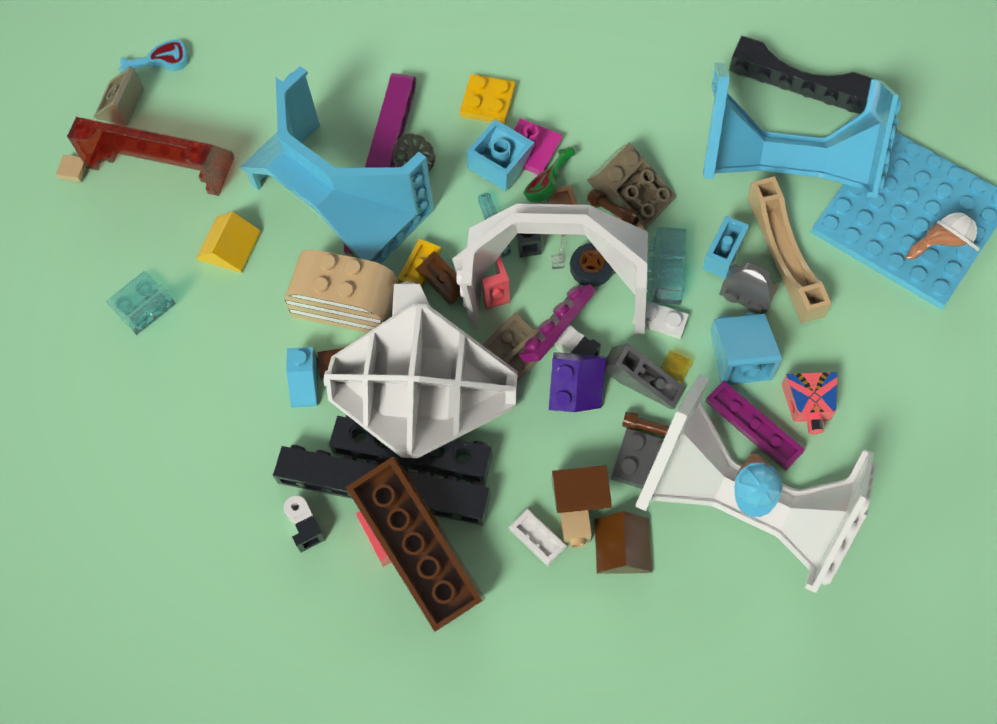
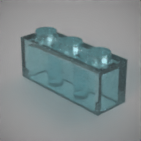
M656 227L655 237L650 236L649 251H653V257L649 256L648 271L652 272V277H648L647 292H651L652 303L677 305L682 303L685 280L686 229Z

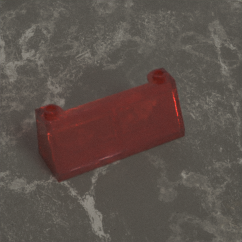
M80 117L75 118L67 135V138L88 169L98 171L101 162L108 160V162L113 163L117 154L199 170L200 174L198 177L201 182L206 183L205 189L207 193L215 196L220 195L234 160L232 151L215 145Z

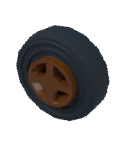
M592 243L578 247L570 259V272L573 278L581 285L591 284L592 287H598L605 284L611 278L614 270Z

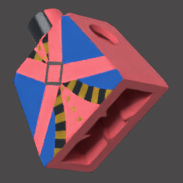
M837 372L786 374L782 382V388L792 420L794 422H807L809 434L824 433L823 421L831 420L836 412Z

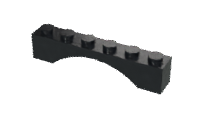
M742 35L732 55L729 71L737 75H743L761 83H767L782 90H788L806 98H812L827 105H833L857 114H861L866 107L871 79H874L855 72L831 76L803 72L779 60L763 42Z

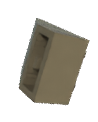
M630 142L618 148L587 179L594 189L606 194V199L625 210L632 209L637 212L641 217L640 223L645 229L677 197Z

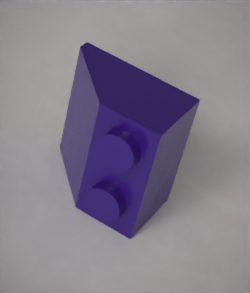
M554 352L549 410L581 412L601 408L606 356Z

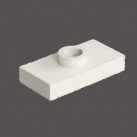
M529 509L509 526V530L547 567L567 548V545Z

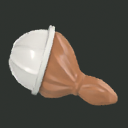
M953 213L940 221L938 220L937 224L929 229L925 237L911 246L905 258L908 260L916 259L932 245L954 247L968 245L979 252L980 248L973 244L977 235L975 221L964 213Z

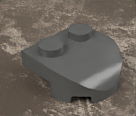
M735 263L728 272L719 295L729 302L747 307L753 313L766 315L778 290V282L773 283L769 279L770 273L760 266L745 263L743 267H738Z

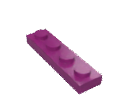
M591 284L580 287L576 285L567 292L566 299L553 309L554 313L552 316L545 320L539 326L538 333L525 343L524 350L519 354L525 363L540 361L595 294L596 291Z
M725 381L706 398L705 402L785 471L804 453L805 449Z

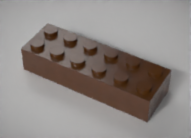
M391 457L345 487L434 632L486 599L398 458Z

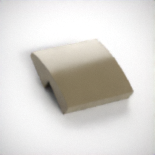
M515 312L482 345L518 371L517 381H519L538 362L525 363L519 354L524 350L525 343L534 337L539 330L537 328L533 330Z

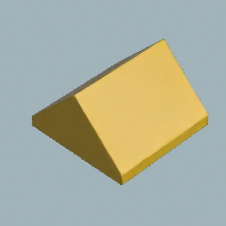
M233 211L218 216L196 258L206 263L242 273L261 231Z

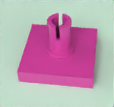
M520 118L514 131L534 142V147L523 169L539 175L548 168L563 141V135Z

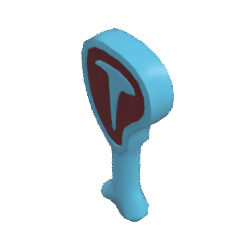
M169 40L157 45L146 57L133 60L121 57L120 62L122 65L119 71L121 73L129 66L134 69L152 66L179 71L187 65V51L180 40Z

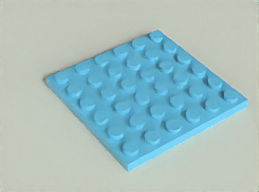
M896 132L883 193H878L877 198L866 197L862 189L843 184L810 232L936 307L943 309L997 227V187ZM953 213H964L975 221L977 235L973 244L980 248L979 252L968 245L956 247L932 245L916 259L908 260L905 258L911 246L925 237L929 229L936 225L938 220L940 221Z

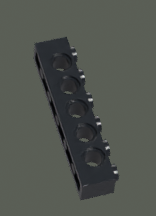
M337 416L329 442V447L333 454L349 455L357 459L374 460L380 463L395 457L399 459L403 467L410 470L428 471L439 476H453L460 480L468 482L478 481L486 485L493 455L492 447L488 446L485 442L473 441V443L462 441L458 437L437 448L444 451L440 457H433L431 455L433 451L419 458L400 457L389 447L381 446L380 440L349 416ZM367 434L363 441L355 440L357 435ZM462 454L470 456L467 462L462 463L456 460Z

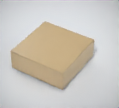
M63 155L56 176L58 179L81 182L88 165L87 159Z

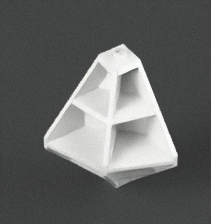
M411 304L333 355L328 371L324 373V386H327L329 402L400 457L419 458L515 409L518 371L429 305Z

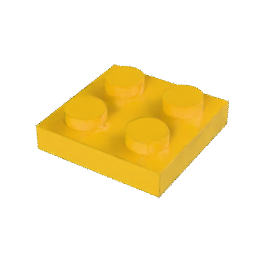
M470 74L460 108V117L493 122L496 119L505 125L515 91V81Z

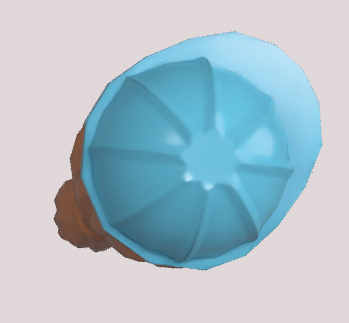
M751 453L746 459L748 463H744L736 474L734 484L735 500L738 508L744 514L751 517H762L769 514L776 506L782 491V480L777 471L764 462L761 455Z

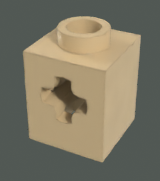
M588 510L560 513L563 542L566 545H570L571 548L584 547L586 543H590L591 528Z

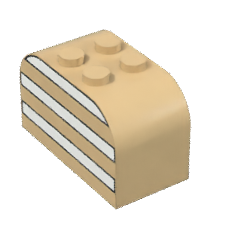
M308 249L302 251L299 255L284 301L291 317L368 333L392 317L394 284H398V281L393 271L379 263Z

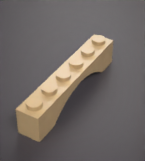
M775 176L751 182L747 200L801 324L824 318L832 303L822 281L810 270L797 246L789 223L784 196Z

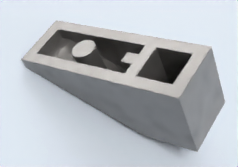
M626 343L612 347L606 357L605 372L622 385L669 409H675L685 387L644 355Z

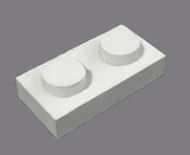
M646 300L645 328L681 339L689 314ZM634 316L633 322H632V324H634V325H635V316Z

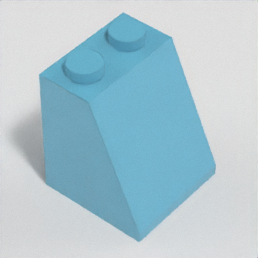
M746 313L738 317L724 315L714 319L710 331L720 383L725 381L728 385L773 380L782 358L766 315Z

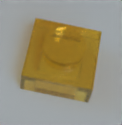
M670 350L660 369L682 385L693 361Z

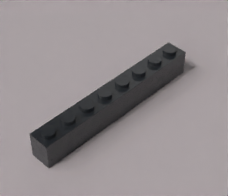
M299 445L281 446L273 477L278 484L352 499L345 487L381 463L374 460H367V463L360 462L349 455H342L341 458L335 457L324 450H316V452L306 451L304 447ZM404 467L434 516L484 526L491 496L490 488L486 487L484 483L471 481L469 484L460 482V479L453 476L439 478L434 477V474L428 471H418V473L408 471Z

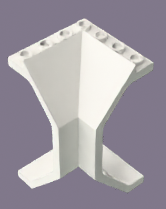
M515 204L470 227L467 248L452 258L457 274V285H460V296L464 297L463 306L467 308V319L471 320L473 329H478L482 290L481 279L517 233L585 235L635 295L634 334H645L648 232L590 205Z
M699 375L676 411L635 506L646 511L652 501L715 507L780 539L807 567L809 573L805 585L806 589L816 593L820 584L830 585L867 516L871 500L870 494L873 488V473L876 465L873 464L874 453L863 449L851 474L846 479L800 490L782 483L780 498L769 514L762 517L748 516L738 508L734 494L736 474L742 464L737 463L731 458L702 405L701 398L709 379Z

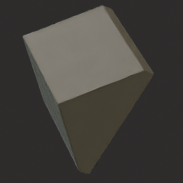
M129 66L110 80L95 112V119L128 126L144 90L134 68Z

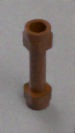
M593 189L588 194L587 201L595 208L602 207L634 226L639 224L641 217L637 212L632 209L625 210L606 199V194L602 191Z
M625 413L622 427L631 430L638 428L666 436L670 426L638 418L639 414Z

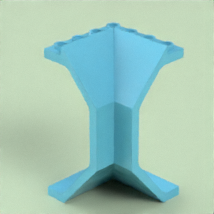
M715 62L712 80L714 103L703 168L704 178L714 179V174L768 171L829 179L860 188L866 197L877 198L878 193H883L899 121L896 115L900 111L901 99H898L899 95L882 80L871 79L866 107L861 114L826 137H814L762 130L727 93L730 76L725 63Z
M299 66L283 82L276 77L278 132L245 161L240 168L247 172L251 184L258 190L262 187L260 182L268 175L274 178L312 207L357 258L382 264L434 211L426 157L418 152L404 166L398 168H337L330 165L302 144L320 126L306 78L308 75L307 70Z

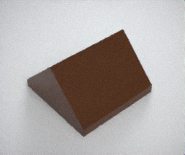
M607 465L552 471L551 481L557 513L612 508Z
M623 511L595 519L597 574L652 573L649 518Z

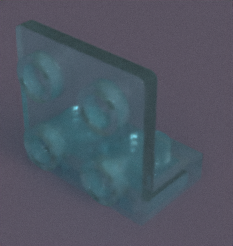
M143 271L106 301L110 308L136 335L176 304L168 290L162 284L159 286L146 271Z

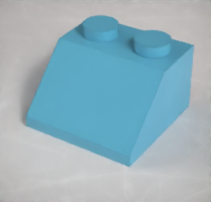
M495 119L467 150V168L507 191L520 175L534 147V142Z

